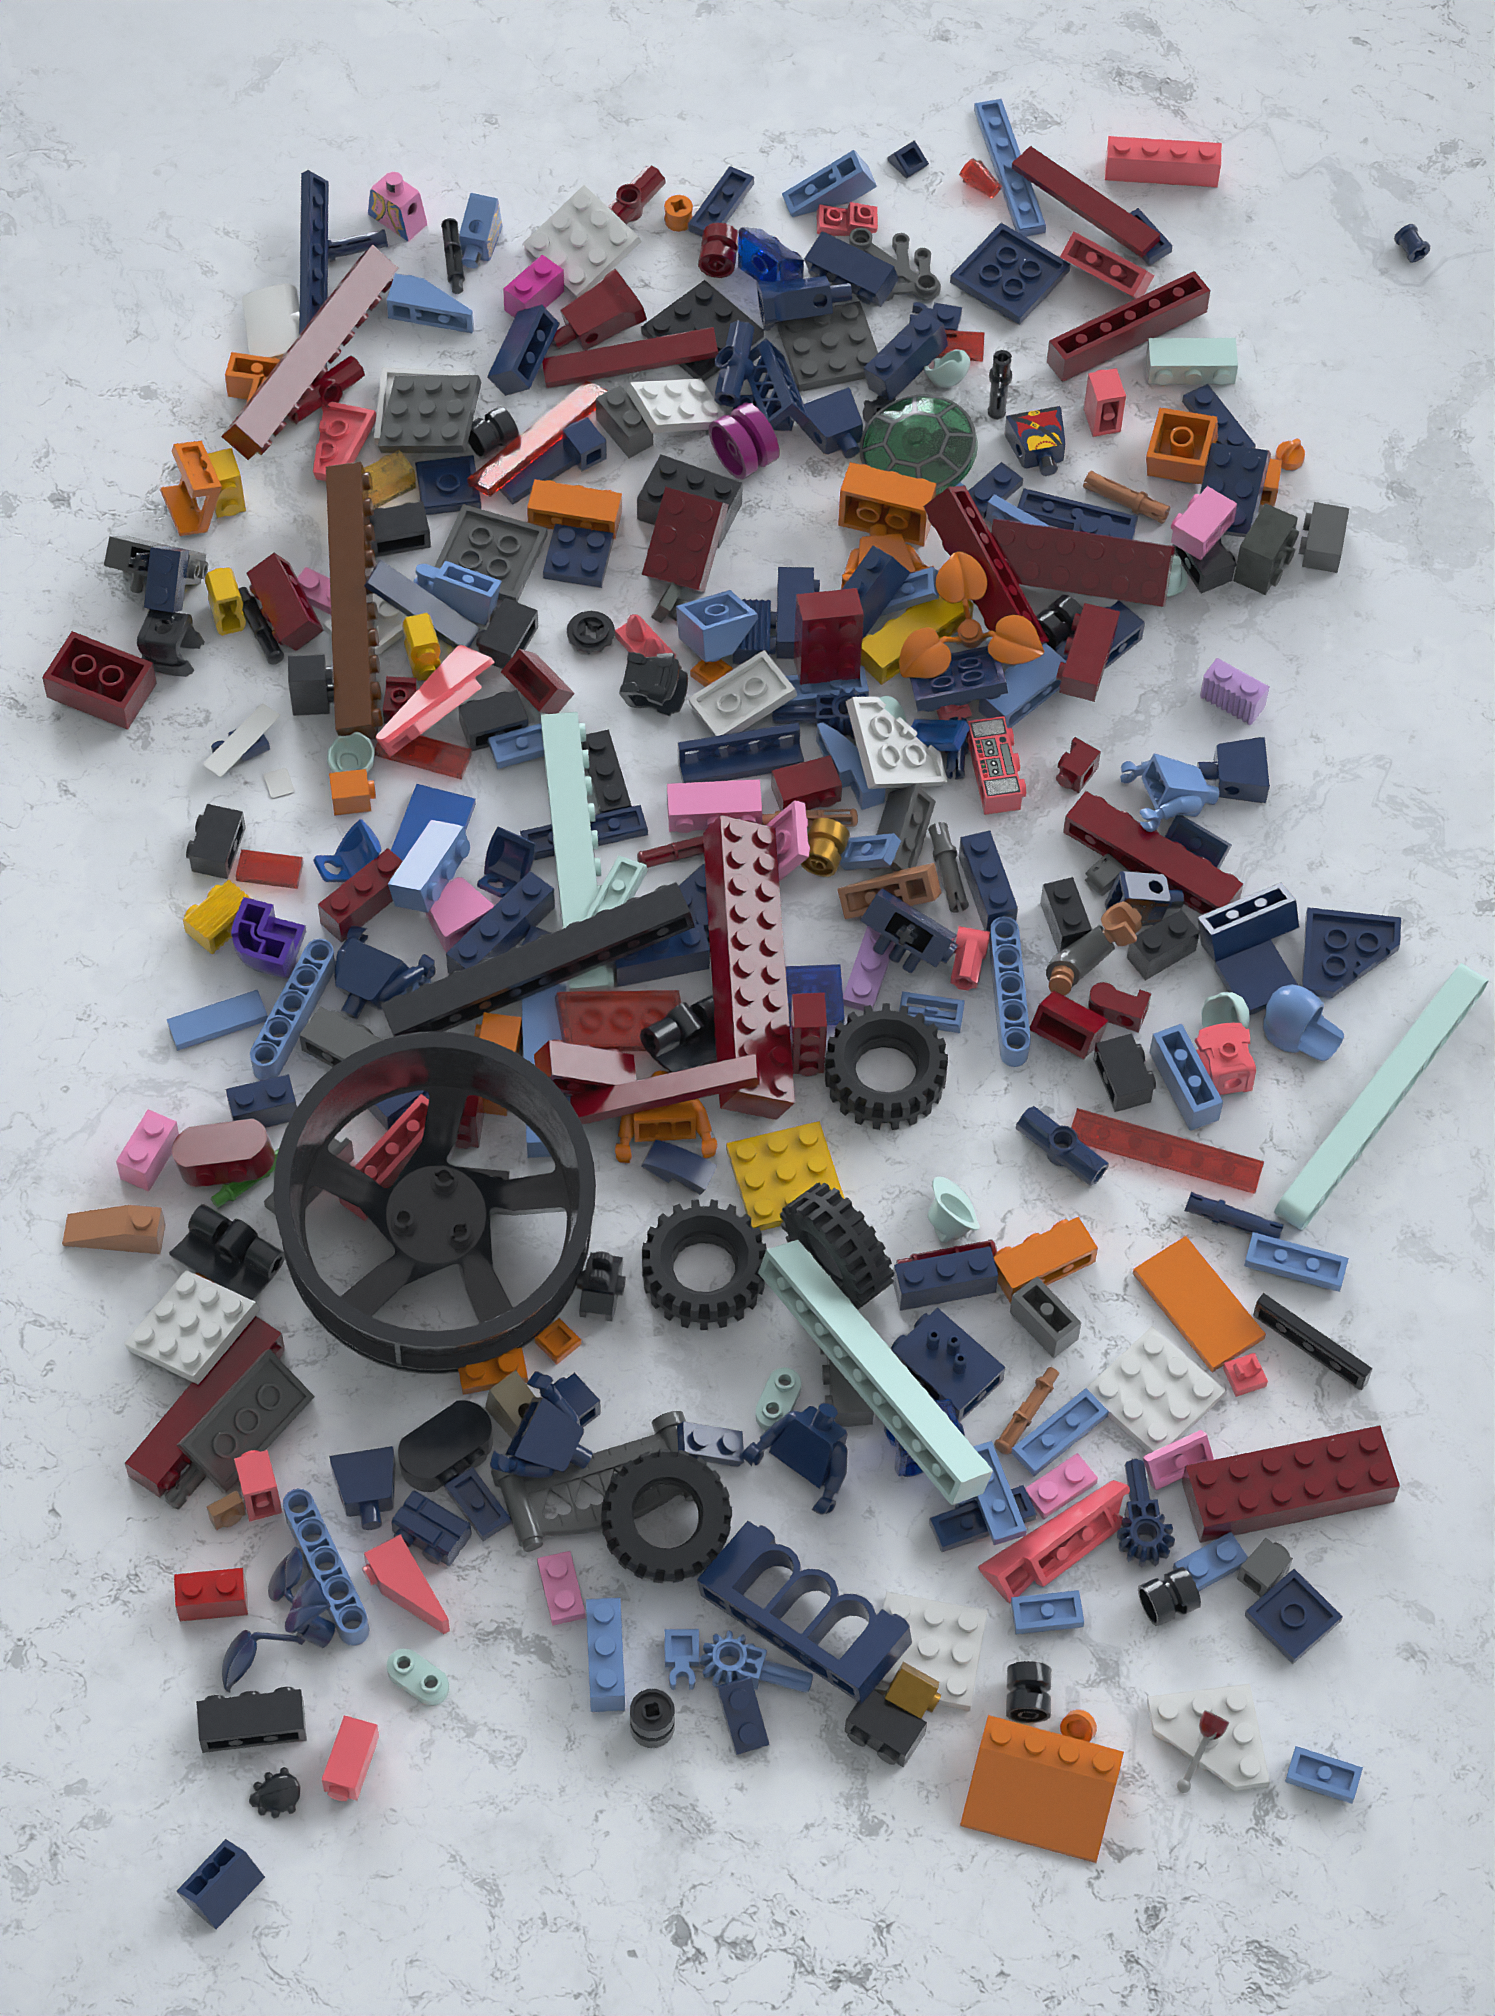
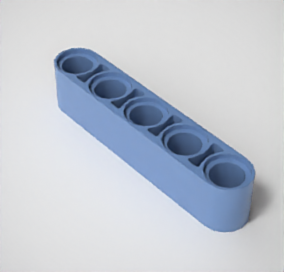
M1003 916L998 917L991 924L989 954L1000 1057L1006 1065L1018 1067L1023 1065L1028 1059L1031 1037L1019 927L1014 919ZM999 935H1006L1009 938H1001ZM1002 962H1009V963H1011L1012 965L1007 966V965H1003V964H1001V963H1002ZM1004 990H1013L1015 993H1007ZM1008 1017H1015V1018H1017L1018 1020H1016V1021H1010V1020H1008L1007 1018H1008ZM1010 1045H1018L1021 1048L1013 1049Z
M314 939L305 947L251 1048L250 1058L253 1074L260 1081L280 1075L299 1039V1034L305 1028L335 971L334 951L329 941ZM319 957H325V958H326V959L321 960V961L315 960L316 958H319ZM303 983H313L309 986H302ZM291 1008H299L294 1012L287 1011ZM276 1034H285L283 1037H273ZM265 1059L272 1060L269 1063H260V1061Z
M293 1489L283 1499L286 1522L312 1578L320 1582L323 1593L331 1605L327 1611L332 1622L335 1624L339 1637L348 1645H359L369 1636L370 1630L366 1611L313 1497L304 1489ZM298 1505H303L307 1507V1509L302 1513H294L291 1511L294 1507ZM310 1534L321 1536L314 1542L304 1540ZM329 1562L334 1564L333 1568L327 1571L318 1569L322 1563ZM338 1591H343L348 1594L344 1599L334 1600L333 1598H331V1596ZM352 1620L361 1622V1625L356 1629L344 1627L346 1623Z

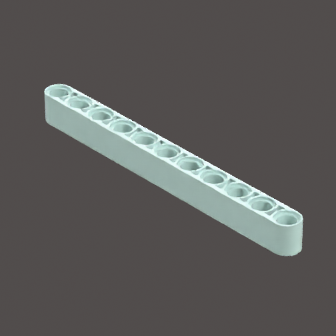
M1462 963L1458 965L1284 1193L1274 1210L1276 1215L1301 1231L1306 1228L1480 998L1489 979Z

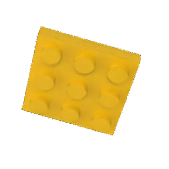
M820 1121L726 1143L727 1154L746 1214L751 1217L753 1229L759 1227L763 1231L781 1226V1223L784 1222L780 1218V1213L783 1212L782 1209L816 1183L821 1185L826 1183L831 1190L836 1188L840 1191L841 1197L844 1198Z

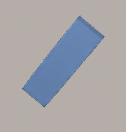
M823 722L817 724L816 742L823 757L831 755L841 780L842 788L851 787L861 810L883 804L885 802L886 788L868 789L858 748L838 731Z

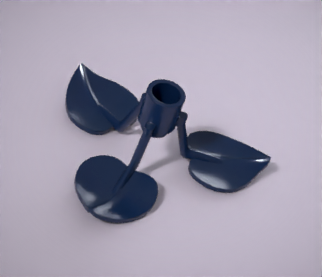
M294 1547L279 1563L268 1586V1595L272 1601L278 1602L284 1596L292 1603L285 1621V1630L290 1634L297 1632V1635L254 1632L251 1635L250 1631L243 1630L232 1641L223 1660L222 1681L225 1690L229 1693L231 1687L243 1677L252 1665L257 1651L256 1642L258 1640L289 1641L303 1645L306 1640L324 1648L333 1638L335 1624L319 1616L331 1607L323 1593L320 1582L310 1578L298 1589L295 1596L292 1595L291 1589L300 1580L303 1569L302 1554L297 1547Z

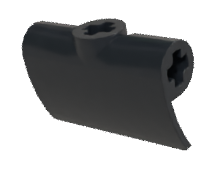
M713 994L692 1004L690 1007L686 1002L674 1007L665 1018L641 1030L640 1040L643 1047L668 1072L672 1073L699 1067L717 1058Z
M201 1204L194 1211L188 1223L189 1233L169 1252L171 1257L212 1282L250 1300H253L267 1286L285 1260L284 1251L258 1237L257 1232L250 1225L240 1219L231 1221L205 1204Z

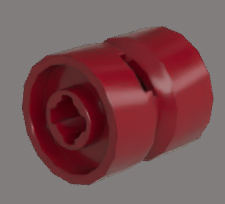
M712 223L705 227L698 260V267L701 272L714 278L728 277L734 272L740 234L737 229L726 223Z

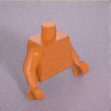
M876 524L869 528L870 536L860 538L859 548L851 551L844 574H842L841 590L873 545L894 557L911 573L929 567L922 562L911 545L905 544L902 535L887 534L885 525Z
M659 1070L654 1072L651 1077L668 1074V1072ZM694 1099L621 1116L618 1132L620 1144L616 1143L615 1146L617 1161L630 1163L632 1155L629 1143L633 1136L635 1142L696 1139V1131L702 1139L703 1158L713 1157L716 1154L717 1141L715 1137L711 1138L710 1132H712L705 1107L699 1099Z

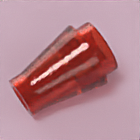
M970 159L960 171L959 176L963 178V183L982 192L991 199L1002 188V185L997 182L981 160Z

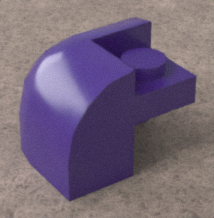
M243 897L233 922L231 936L235 952L244 965L258 972L287 979L297 964L296 957L307 931L306 925L276 918L273 904Z

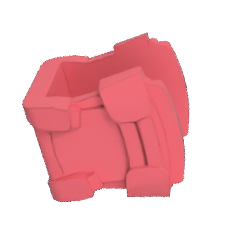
M1223 1023L1199 1030L1198 1038L1194 1040L1198 1046L1196 1051L1219 1095L1252 1091L1256 1075V1065L1248 1049V1044H1251L1249 1029L1243 1027L1242 1023Z

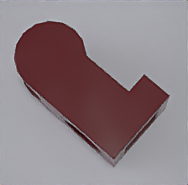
M1100 982L1095 984L1090 990L1088 1009L1108 1019V1023L1139 1033L1149 1009L1152 993L1139 990L1138 995L1134 996L1116 990L1110 983Z

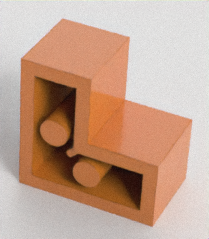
M231 352L225 372L228 397L246 399L248 402L280 359Z

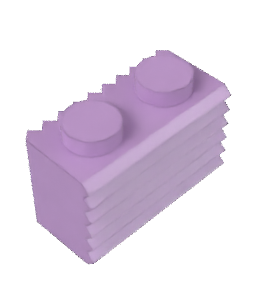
M1216 658L1203 676L1200 697L1201 699L1205 698L1206 702L1210 701L1211 705L1216 704V707H1221V710H1226L1232 716H1237V719L1242 718V722L1247 721V724L1251 725L1266 705L1270 686Z

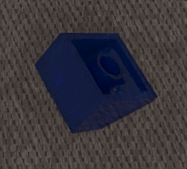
M749 227L739 229L738 268L756 281L778 282L803 279L804 259L797 252L791 251L778 238L770 236L762 229Z

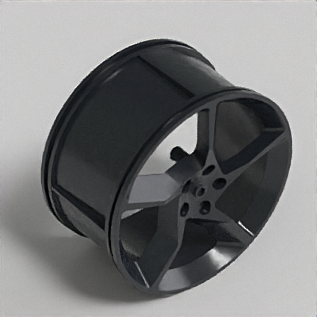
M431 1031L400 1035L371 1044L342 1060L317 1081L293 1113L284 1132L275 1165L273 1195L279 1234L282 1239L285 1260L293 1284L306 1307L323 1328L350 1350L379 1365L418 1374L458 1373V1369L464 1368L466 1365L484 1363L498 1358L513 1349L524 1348L534 1341L538 1334L552 1324L562 1312L574 1293L578 1274L584 1269L587 1259L595 1209L596 1180L590 1144L582 1123L565 1095L544 1072L524 1057L495 1042L466 1034ZM422 1090L428 1092L430 1097L422 1143L390 1188H383L370 1176L329 1152L328 1146L335 1136L351 1120L368 1108L397 1095ZM476 1095L492 1101L521 1119L542 1141L555 1163V1170L546 1174L503 1180L449 1164L456 1146L468 1096ZM313 1186H317L359 1207L395 1249V1253L391 1258L376 1266L341 1296L337 1295L319 1276L309 1251L305 1227V1211L308 1191ZM566 1212V1235L558 1264L538 1289L513 1308L493 1270L490 1214L516 1216ZM458 1264L466 1294L479 1324L454 1330L426 1331L398 1327L377 1320L372 1316L403 1286L445 1267Z

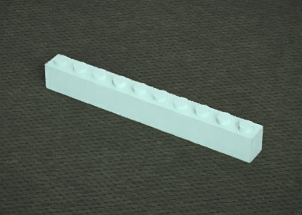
M578 712L541 715L542 741L563 928H566L570 923L584 920L602 885H597L596 880L597 876H602L600 857L594 858L593 849H598L597 830L591 831L590 822H595L594 803L588 804L587 795H592L591 776L585 777L584 768H589L588 750H582L581 742H586L585 723H579ZM606 965L596 968L593 973L589 971L568 980L570 1002L608 1000V988L614 987L613 969H606Z
M799 1240L767 1249L758 1272L759 1275L948 1502L954 1505L983 1494L993 1470L969 1443L968 1439L952 1423L947 1414L941 1410L928 1392L919 1384L908 1368L897 1358L887 1343L881 1339L869 1322L859 1313L849 1298L843 1294L831 1277L821 1268L811 1253L805 1249Z

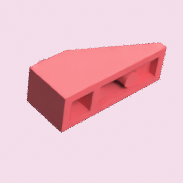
M401 1535L364 1553L366 1566L362 1567V1571L370 1586L376 1584L382 1595L441 1633L445 1634L450 1631L447 1615Z

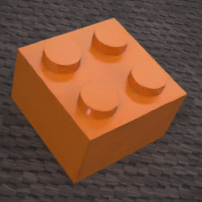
M1159 407L1146 455L1147 476L1202 485L1211 444L1216 443L1218 438L1217 417Z

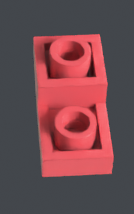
M850 202L848 208L844 209L819 204L816 211L817 234L823 231L832 236H850L851 231L856 228H866L871 233H876L878 229L876 206Z

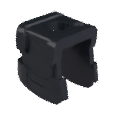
M149 609L137 636V647L142 654V659L153 663L155 672L188 677V675L193 674V667L188 660H184L180 653V647L200 649L201 645L205 643L200 633L196 632L192 626V616L185 613Z
M629 652L623 683L619 690V694L625 703L633 708H653L658 713L670 717L671 714L679 713L687 694L688 674L682 670L678 659L674 658V653L657 654V657H645L640 653Z

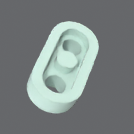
M784 1367L776 1369L769 1376L756 1406L755 1414L756 1422L763 1430L767 1431L776 1421L788 1412L793 1411L801 1392V1378L796 1371ZM786 1379L790 1381V1384L782 1386L779 1384V1381ZM776 1408L778 1412L776 1414H769L767 1409Z
M399 1649L389 1656L387 1672L393 1683L425 1705H438L447 1698L449 1693L448 1678L436 1666L410 1649ZM401 1661H408L410 1666L406 1669H401L398 1667V1664ZM430 1680L438 1683L434 1688H427L425 1684Z

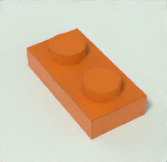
M522 1348L513 1349L498 1358L484 1363L466 1365V1367L458 1369L462 1394L490 1390L515 1370L524 1382L527 1383L528 1375Z

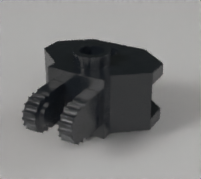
M603 1251L590 1253L589 1258H587L586 1268L580 1271L577 1279V1289L582 1290L579 1317L586 1318L587 1313L605 1315V1320L612 1322L618 1295L623 1296L626 1276H622L623 1257L613 1256Z

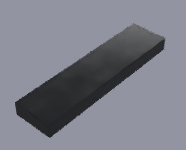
M1265 1293L1259 1297L1253 1313L1255 1318L1357 1389L1362 1390L1366 1386L1373 1369Z

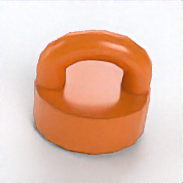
M1296 438L1278 445L1275 460H1282V469L1296 470L1304 463L1305 450L1301 446L1300 439Z
M1076 1709L1070 1711L1062 1719L1060 1732L1064 1736L1090 1742L1096 1735L1097 1724L1090 1713Z

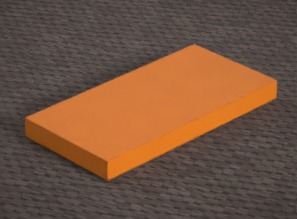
M1184 1236L1133 1269V1275L1212 1373L1224 1366L1225 1362L1233 1360L1265 1339L1266 1333L1187 1236Z

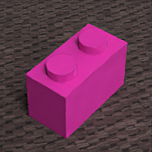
M541 255L503 288L504 311L515 318L517 311L541 304L545 308L548 307L564 292V269L544 255Z

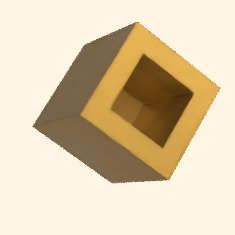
M902 1662L886 1691L885 1699L922 1719L926 1710L931 1713L933 1712L942 1694L937 1692L939 1681Z

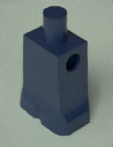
M826 276L778 282L756 281L759 311L764 331L771 330L776 323L781 321L833 314L832 303L852 301L850 283L830 286Z

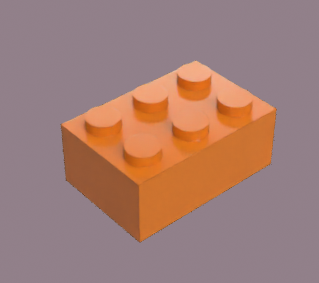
M850 462L840 489L838 526L869 533L871 526L883 524L887 528V534H900L905 542L924 547L931 524L923 506L935 498L936 483L922 478L917 479L901 475L894 471L888 472L865 464Z

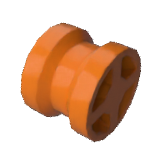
M684 195L669 197L664 205L665 225L672 231L680 232L687 230L688 223L693 217L692 201Z

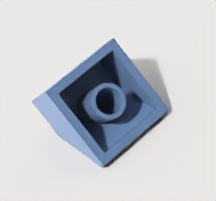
M731 590L676 606L679 639L705 662L719 661L722 657L733 654L758 619L757 613Z

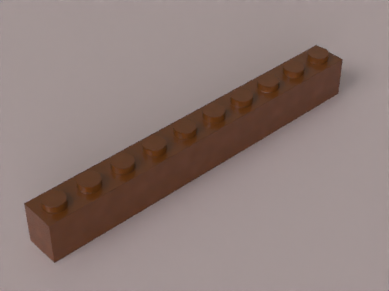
M360 461L326 466L335 730L338 736H348L354 732H359L373 740L376 739L378 734V727L383 725L381 710L377 708V700H381V687L379 682L376 681V673H380V661L378 655H375V647L379 646V635L377 629L374 628V620H378V609L376 602H373L374 593L364 587L372 572V568L376 566L375 553L371 549V542L375 541V532L372 523L370 524V516L374 515V507L368 492L373 490V482L370 472H365Z

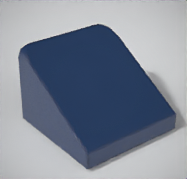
M915 140L887 157L889 163L906 179L929 165Z

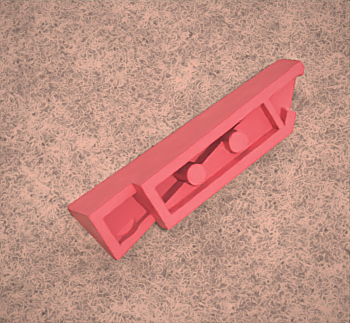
M457 646L376 735V740L388 756L394 755L480 690L482 687L475 677L494 664L493 659L466 646Z
M1115 1480L1110 1481L979 1565L980 1572L1008 1603L1011 1602V1597H1019L1034 1580L1036 1584L1042 1587L1046 1586L1120 1529L1123 1517L1119 1514L1123 1496L1130 1492L1129 1486Z

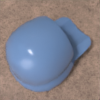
M1291 984L1280 987L1272 994L1266 1005L1263 1031L1273 1045L1285 1052L1297 1053L1302 1051L1317 1060L1326 1061L1333 1056L1344 1039L1343 1031L1322 1015L1324 1003L1314 993L1302 986Z

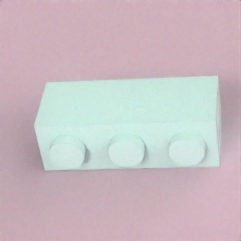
M1149 338L1146 352L1148 384H1235L1238 370L1236 338Z

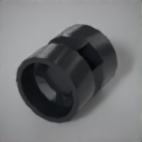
M498 406L485 414L484 419L477 418L472 422L468 444L479 458L485 459L497 452L499 446H508L518 440V427L511 414L503 406Z
M1062 594L1048 606V609H1044L1036 616L1049 639V642L1046 644L1054 651L1061 642L1067 641L1068 637L1075 634V631H1071L1074 616L1076 613L1081 614L1083 610L1082 606L1069 595Z
M1184 1567L1164 1574L1163 1581L1155 1578L1138 1586V1595L1142 1607L1149 1620L1155 1626L1175 1619L1176 1612L1184 1615L1201 1607V1598L1197 1586L1190 1573Z
M1022 1661L1010 1664L1007 1667L1006 1688L1011 1691L1006 1697V1716L1009 1719L1021 1723H1039L1051 1717V1696L1047 1693L1051 1690L1052 1669L1050 1666L1040 1662Z
M659 1689L643 1690L633 1698L630 1704V1732L633 1739L641 1746L658 1748L665 1745L672 1738L675 1731L674 1703L671 1697L664 1691Z

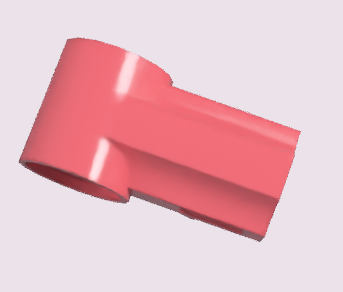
M959 926L956 938L958 947L954 952L956 956L950 982L958 989L969 991L972 988H977L982 960L986 958L990 938L989 931Z

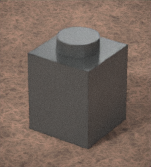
M1265 1538L1241 1565L1237 1579L1261 1598L1289 1572L1293 1558L1290 1557L1289 1552L1284 1546L1277 1542L1272 1543L1269 1539Z

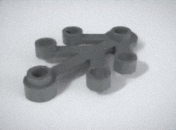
M856 228L850 233L849 244L893 265L898 278L908 282L896 284L885 301H890L894 295L914 294L921 300H932L940 294L941 284L930 271L931 251L929 249L918 248L914 253V263L919 267L918 275L910 269L908 256L910 239L907 234L897 233L893 236L892 248L896 251V260L872 243V233L868 229Z

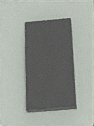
M270 1349L265 1350L176 1446L222 1493H227L239 1480L234 1458L241 1457L242 1454L251 1450L265 1451L315 1396Z

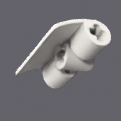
M279 284L261 288L242 297L249 355L282 358L299 336L300 304L298 290L291 284Z

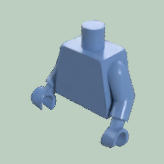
M1155 753L1151 760L1141 762V765L1136 766L1131 761H1126L1121 765L1122 773L1132 771L1130 774H1122L1120 776L1121 782L1130 783L1138 776H1142L1141 779L1153 803L1155 811L1150 808H1144L1139 812L1143 819L1149 821L1140 822L1142 827L1148 832L1155 831L1160 826V820L1162 819L1168 820L1177 814L1196 817L1200 814L1205 803L1214 805L1218 801L1219 788L1207 785L1201 770L1196 766Z

